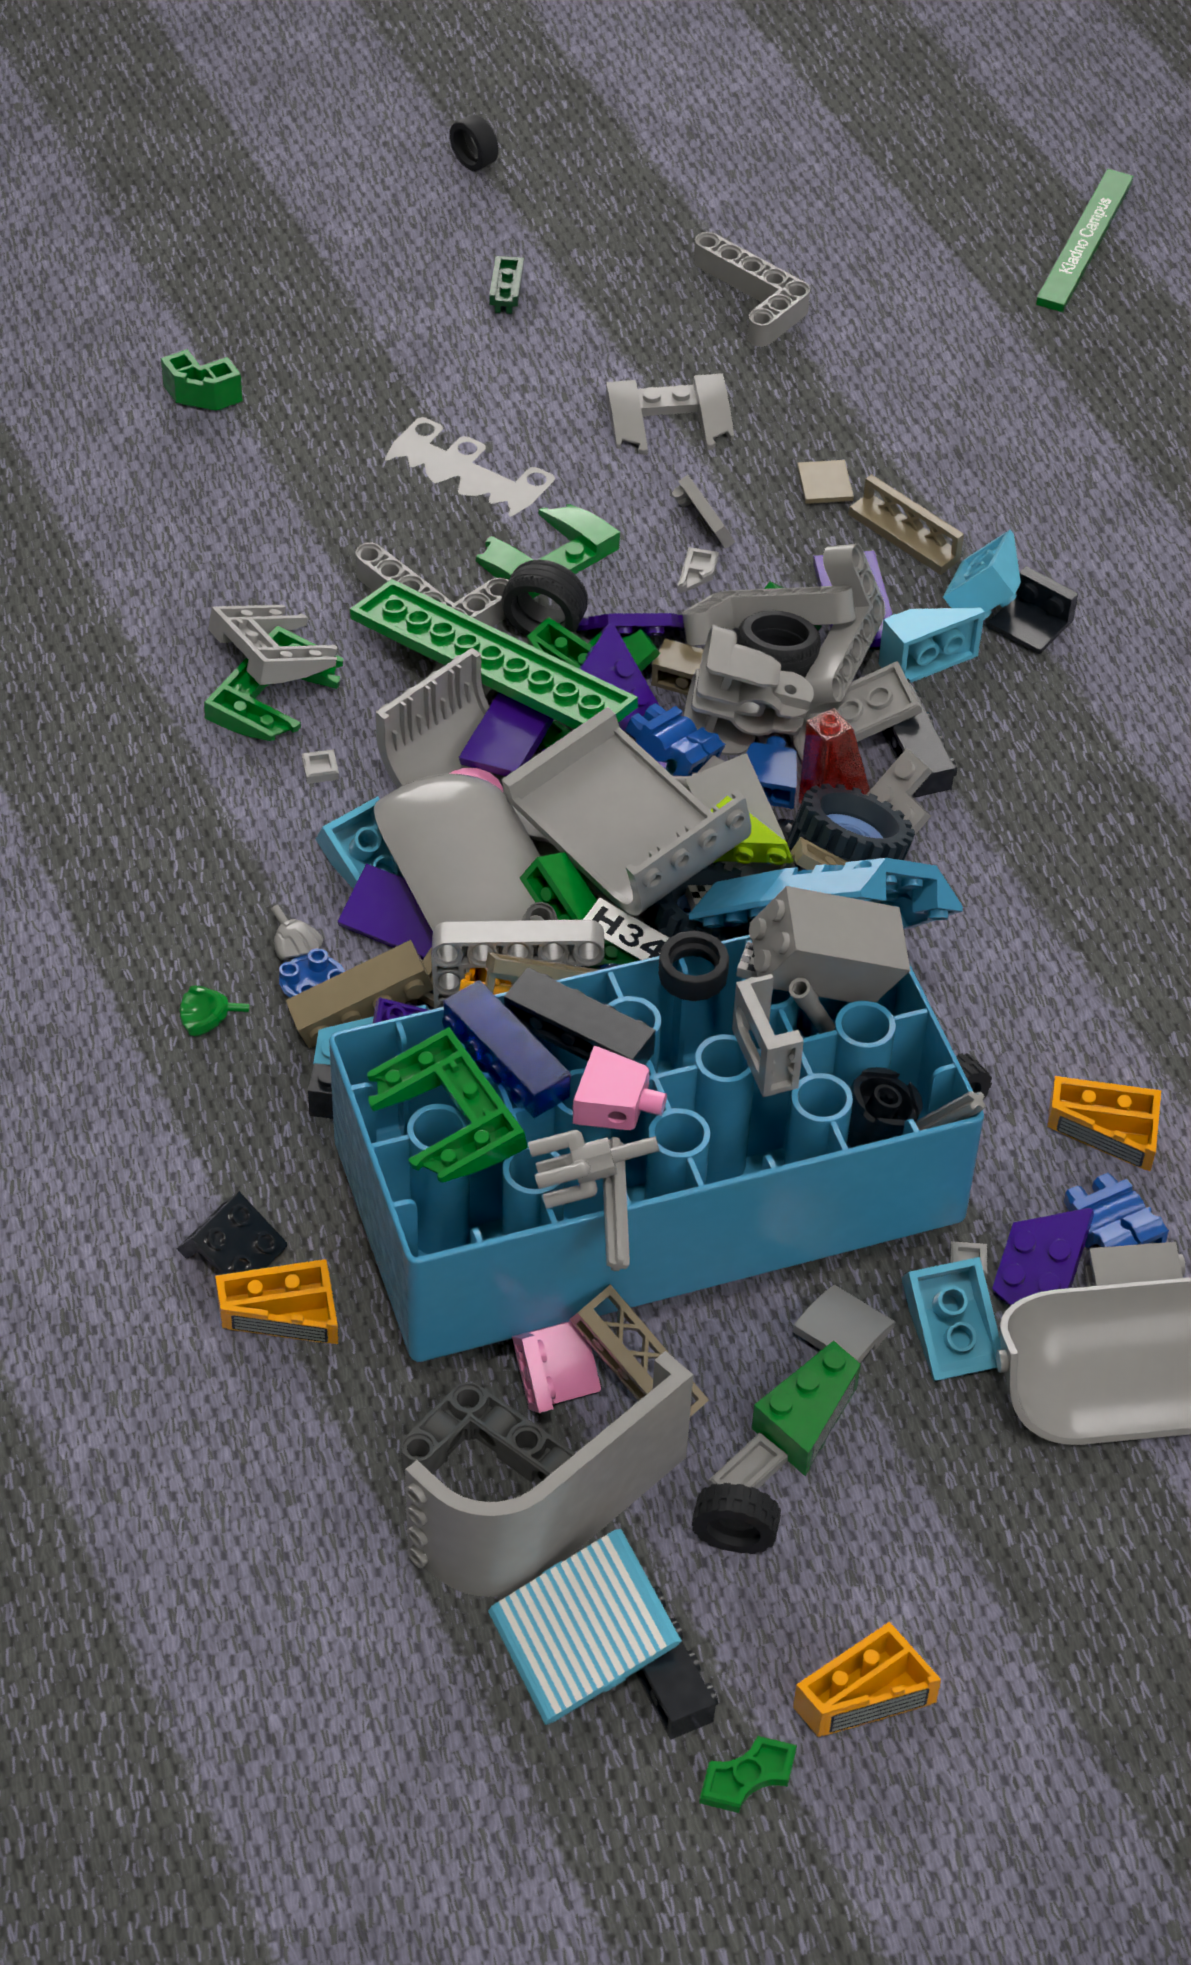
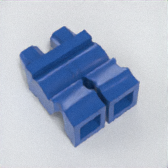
M655 703L649 706L644 716L637 713L630 718L625 732L636 739V743L656 761L665 762L669 759H674L677 762V768L673 776H692L713 755L719 758L726 745L717 733L707 732L704 727L697 730L694 722L686 716H681L683 711L676 706L666 711Z
M1109 1172L1098 1176L1093 1181L1092 1189L1094 1193L1090 1195L1085 1192L1082 1186L1078 1185L1068 1189L1065 1193L1064 1203L1069 1211L1090 1208L1094 1211L1093 1221L1085 1243L1086 1248L1095 1244H1099L1100 1247L1165 1243L1169 1230L1160 1216H1155L1151 1213V1207H1145L1139 1194L1132 1190L1133 1186L1128 1179L1118 1182Z

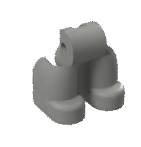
M712 625L705 642L700 669L695 670L690 683L683 716L690 718L697 730L704 727L707 732L719 735L722 742L726 744L721 755L732 756L746 753L750 744L755 742L756 735H768L774 731L798 736L814 697L813 687L809 681L794 672L780 671L781 664L772 656L759 650L736 644L737 635L733 630Z

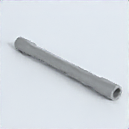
M805 978L794 979L789 985V993L797 1005L804 1010L818 1033L834 1031L835 1024L818 1000V995L809 981Z

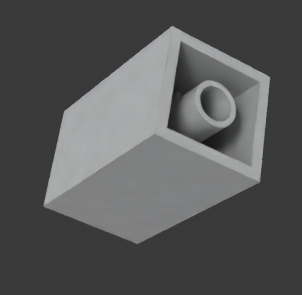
M747 753L685 778L690 792L709 810L727 795L732 798L731 793L738 790L746 797L749 813L786 841ZM719 861L725 863L724 869L731 871L735 867L741 870V877L779 870L781 866L760 862L742 864L739 862Z
M786 886L750 922L749 935L753 942L754 968L757 971L758 977L768 974L773 975V989L789 991V985L794 979L805 978L819 997L847 1002L871 1001L876 1003L910 971L900 907Z

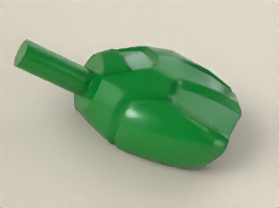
M193 985L182 998L179 1010L180 1020L189 1035L200 1036L218 1027L226 1018L228 1011L249 1012V1004L228 1003L227 997L220 992L203 986Z

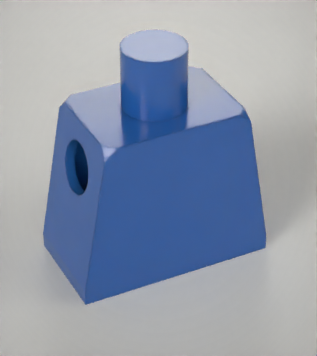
M779 736L769 737L766 744L751 743L746 753L769 804L794 809L797 787V751L793 748L785 747V740Z

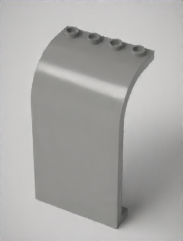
M474 648L469 649L462 655L456 656L450 663L438 671L432 672L426 679L414 687L408 688L402 695L383 705L376 712V737L379 753L390 778L397 788L425 777L449 774L462 768H471L461 765L459 756L489 708L482 688L481 654ZM491 773L500 781L503 787L501 779H503L506 776ZM532 840L540 856L561 853L552 843Z
M609 707L501 779L508 802L561 853L565 852L570 861L616 906L630 915L636 916L747 839L751 834V820L745 796L736 790L731 793L733 800L720 809L714 805L712 807L713 812H711L619 727L616 714Z
M663 1352L654 1360L653 1389L537 1486L513 1499L499 1502H484L463 1497L446 1487L416 1460L405 1469L407 1554L410 1560L417 1567L428 1569L436 1578L449 1587L460 1592L484 1597L510 1595L542 1575V1572L560 1561H565L687 1457L693 1374L668 1352Z

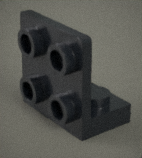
M1025 566L1019 572L1021 583L1016 591L1017 597L1003 607L989 621L988 626L1040 654L1074 621L1078 593Z
M239 1191L225 1200L176 1249L186 1259L198 1252L223 1275L266 1268L287 1247V1242Z

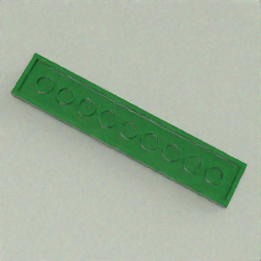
M389 580L350 608L351 620L443 665H447L456 656L462 655L469 649L474 648L481 654L482 684L573 729H576L607 707L616 714L618 723L638 708L637 696L396 580Z

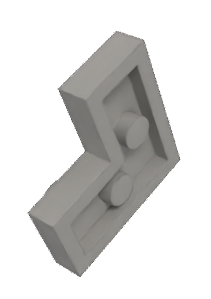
M906 748L866 795L869 796L872 793L878 796V801L882 803L887 801L892 804L893 811L900 810L905 815L903 820H910L912 823L911 829H914L916 835L932 816L912 795L933 771L911 750Z

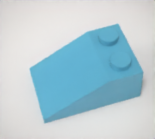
M1011 530L1005 532L961 562L943 596L951 608H982L985 611L984 619H986L992 613L991 610L999 604L1001 607H1005L1017 597L1015 593L1021 581L1013 532Z
M982 608L909 609L899 614L891 615L883 620L878 664L883 668L898 661L906 678H909L910 682H914L977 657L985 611Z
M378 796L323 826L315 839L331 865L353 889L366 863L404 878L380 833L375 819L374 807L376 802L380 800Z
M980 1257L910 1271L902 1277L909 1312L933 1381L997 1368L996 1351L1001 1350V1341Z

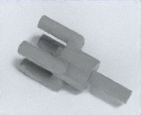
M578 1130L528 1142L532 1157L568 1147L571 1152L536 1162L538 1173L535 1174L539 1189L576 1179L579 1181V1185L543 1194L546 1209L595 1196L597 1193L595 1180L616 1175L617 1162L660 1151L656 1136L611 1148L608 1137L585 1143L582 1133Z

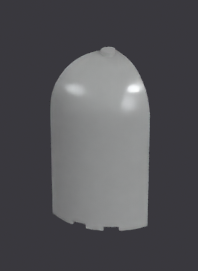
M441 774L410 782L390 792L376 802L374 813L380 833L432 931L443 922L521 921L527 909L535 903L520 880V876L540 855L515 809L508 802L506 795L494 784L470 775ZM538 915L530 917V920H544Z
M1191 1277L1049 1290L1020 1299L1012 1304L1003 1314L1000 1322L1001 1350L996 1351L997 1369L999 1373L1004 1372L1010 1400L1017 1416L1036 1435L1055 1443L1084 1445L1191 1434Z

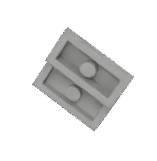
M833 1285L820 1295L793 1325V1333L821 1350L832 1341H835L861 1363L871 1349L874 1351L895 1327L896 1322L838 1286Z

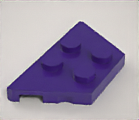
M614 613L582 618L576 631H602L605 626L613 622L621 637H628L633 634V631L640 629L648 637L662 636L664 631L685 630L683 615L674 613Z
M612 622L603 628L598 641L591 647L586 655V660L578 669L638 697V708L618 723L619 727L625 732L632 716L637 713L644 716L649 706L655 703L658 704Z
M1084 1208L1013 1222L993 1283V1293L1005 1304L1011 1306L1020 1299L1032 1294L1072 1288L1093 1221V1209Z

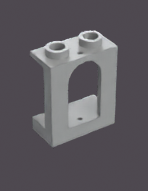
M772 974L750 977L744 981L736 982L732 1031L763 1097L794 1090L799 1087L804 1043L799 1030L775 1035L769 1024L774 979ZM748 1030H752L761 1049V1058Z

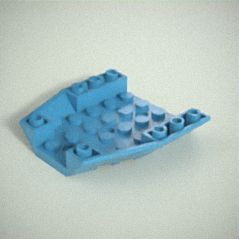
M880 858L846 862L845 865H816L813 870L798 871L796 867L718 881L713 884L689 913V920L702 921L703 927L707 928L724 927L725 921L732 924L747 923L748 917L754 919L786 886L900 907L903 929L914 928L932 921L947 920L948 916L963 912V906L936 865Z

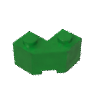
M186 349L161 358L163 386L176 403L217 411L243 401L241 373L228 357L200 366L189 350Z

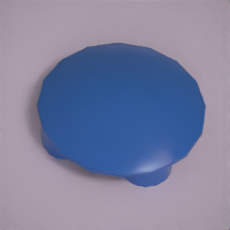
M315 948L309 951L307 955L281 964L279 967V985L283 993L291 998L345 972L340 963L328 957L327 951Z

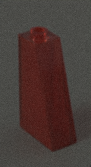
M834 708L806 722L798 800L800 804L806 791L815 785L821 788L822 784H830L835 788L836 784L845 785L847 790H852L853 787L861 789V793L865 795L870 791L854 729Z

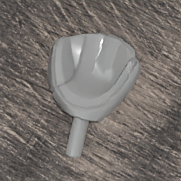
M279 905L271 908L281 924L273 941L275 953L280 960L286 961L289 958L307 955L312 949L322 946L323 937L315 928L297 919L288 920Z

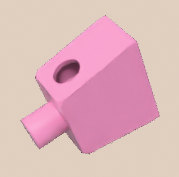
M594 1046L573 1100V1124L632 1130L636 1126L641 1111L660 1116L663 1114L667 1093L649 1089L650 1070L647 1066Z

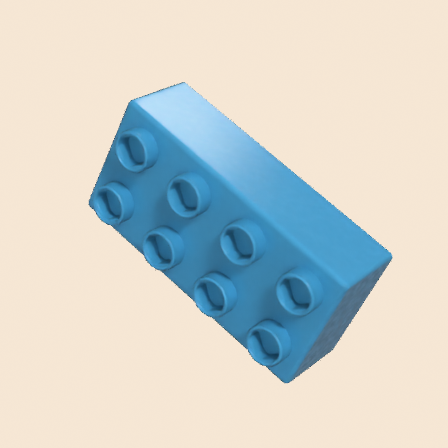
M750 935L721 941L726 946L729 955L727 982L719 994L707 1000L688 1001L669 994L661 985L658 975L659 956L555 980L571 989L583 992L586 996L604 1005H610L618 1012L635 1020L643 1021L649 1027L656 1030L654 1054L645 1066L650 1070L649 1089L667 1093L666 1104L661 1116L641 1111L636 1126L632 1130L573 1124V1100L588 1061L505 1021L504 995L507 992L343 1030L331 1035L329 1048L335 1145L411 1359L416 1362H423L512 1339V1336L569 1322L570 1318L610 1284L629 1307L632 1308L962 1222L967 1214L984 1120L983 1110L967 1119L919 1131L915 1121L909 1119L905 1121L904 1132L901 1136L853 1148L847 1144L853 1102L850 1086L861 1075L862 1071L867 1068L882 1067L891 1069L900 1074L898 1079L907 1086L911 1082L917 1088L923 1103L918 1120L964 1094L973 1091L911 966L910 971L876 1003L871 1001L847 1002L818 996V1000L835 1024L834 1031L822 1034L818 1033L804 1010L797 1005L789 991L772 989L769 1024L774 1034L779 1035L799 1030L804 1043L799 1087L766 1097L762 1096L732 1031L736 982L746 980L736 976L737 967L747 942L753 943ZM695 956L683 957L672 964L676 970L693 976L705 975L715 969V966L710 961ZM450 1027L524 1130L527 1145L530 1141L572 1130L580 1131L585 1143L606 1137L608 1139L617 1137L623 1144H628L656 1136L660 1151L625 1160L630 1257L628 1268L612 1271L611 1267L606 1264L603 1178L595 1180L597 1185L595 1196L546 1209L543 1194L579 1185V1181L576 1179L539 1189L535 1174L538 1173L536 1162L571 1153L569 1147L532 1157L528 1145L527 1149L497 1164L441 1183L437 1179L438 1174L425 1167L417 1171L410 1166L408 1159L463 1129L469 1123L442 1085L411 1099L373 1112L369 1105L368 1096L378 1095L377 1082L369 1081L367 1072ZM748 1030L761 1058V1049L752 1030ZM514 1045H517L526 1052L528 1058L513 1060L509 1055ZM492 1047L502 1055L500 1061H484L487 1051ZM509 1057L511 1062L505 1064L502 1062V1058ZM504 1065H511L519 1073V1075L505 1078L498 1076ZM608 1297L594 1308L599 1316L618 1311Z

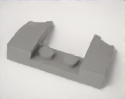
M723 373L694 375L693 385L637 389L636 380L606 382V403L617 449L621 448L623 441L640 444L638 454L648 455L643 416L698 412L706 450L714 449L716 443L713 438L726 433L729 440H734L732 417Z
M285 605L216 606L211 608L208 630L220 643L233 642L249 659L247 672L259 685L284 683L305 678L336 665L337 657H334L337 652L336 645L280 647L268 635L277 625L288 631L307 625L308 617L304 614L282 616L286 610Z

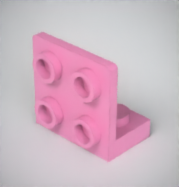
M571 1321L512 1336L529 1410L538 1413L552 1410L555 1403L597 1393L601 1390L592 1347Z

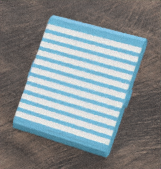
M621 1529L608 1533L565 1561L555 1564L542 1572V1575L492 1605L488 1610L545 1725L557 1721L600 1693L614 1688L625 1681L626 1677L677 1647L681 1642L678 1633Z

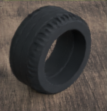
M530 560L519 565L504 588L501 599L503 612L509 622L526 636L548 617L574 633L579 627L588 606V594L581 580L568 568L548 560ZM528 592L540 593L551 598L562 610L550 609L539 604Z
M772 610L758 612L745 618L739 625L736 644L766 653L781 664L780 671L794 672L805 678L819 655L821 639L818 630L805 618L789 612Z

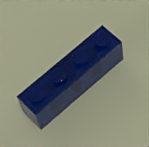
M480 980L443 1000L442 1024L444 1029L450 1027L458 1040L465 1046L474 1061L478 1060L487 1069L491 1079L496 1084H501L510 1093L517 1107L524 1108L533 1118H536L570 1097L571 1073Z

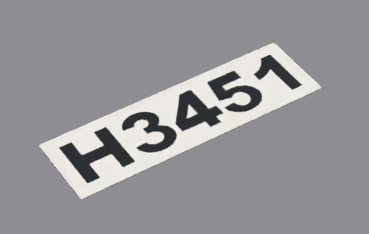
M601 898L597 900L583 919L595 920L600 923L604 929V939L640 960L660 956L661 947L669 939L667 936Z

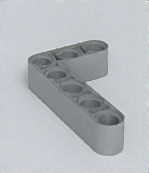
M702 232L695 237L694 264L698 268L762 302L749 313L747 334L749 343L759 347L767 346L808 314L810 287L807 283L715 233Z
M376 543L361 544L355 551L357 578L372 591L377 590L393 579L491 627L507 618L501 604L502 593L509 581L505 578L489 580L453 603Z
M859 544L826 547L823 554L824 567L831 585L852 587L856 619L847 623L833 624L815 663L810 667L805 677L813 687L814 697L811 704L841 702L885 617L884 600L864 551Z
M821 586L750 589L714 593L682 612L687 645L705 644L712 625L732 630L739 628V625L745 618L762 611L775 610L793 613L805 618L812 625L851 622L856 619L852 587Z
M595 920L462 921L440 923L434 928L432 935L431 960L434 1009L458 1003L460 981L462 979L465 980L466 968H487L488 952L572 966L596 965L604 957V929Z

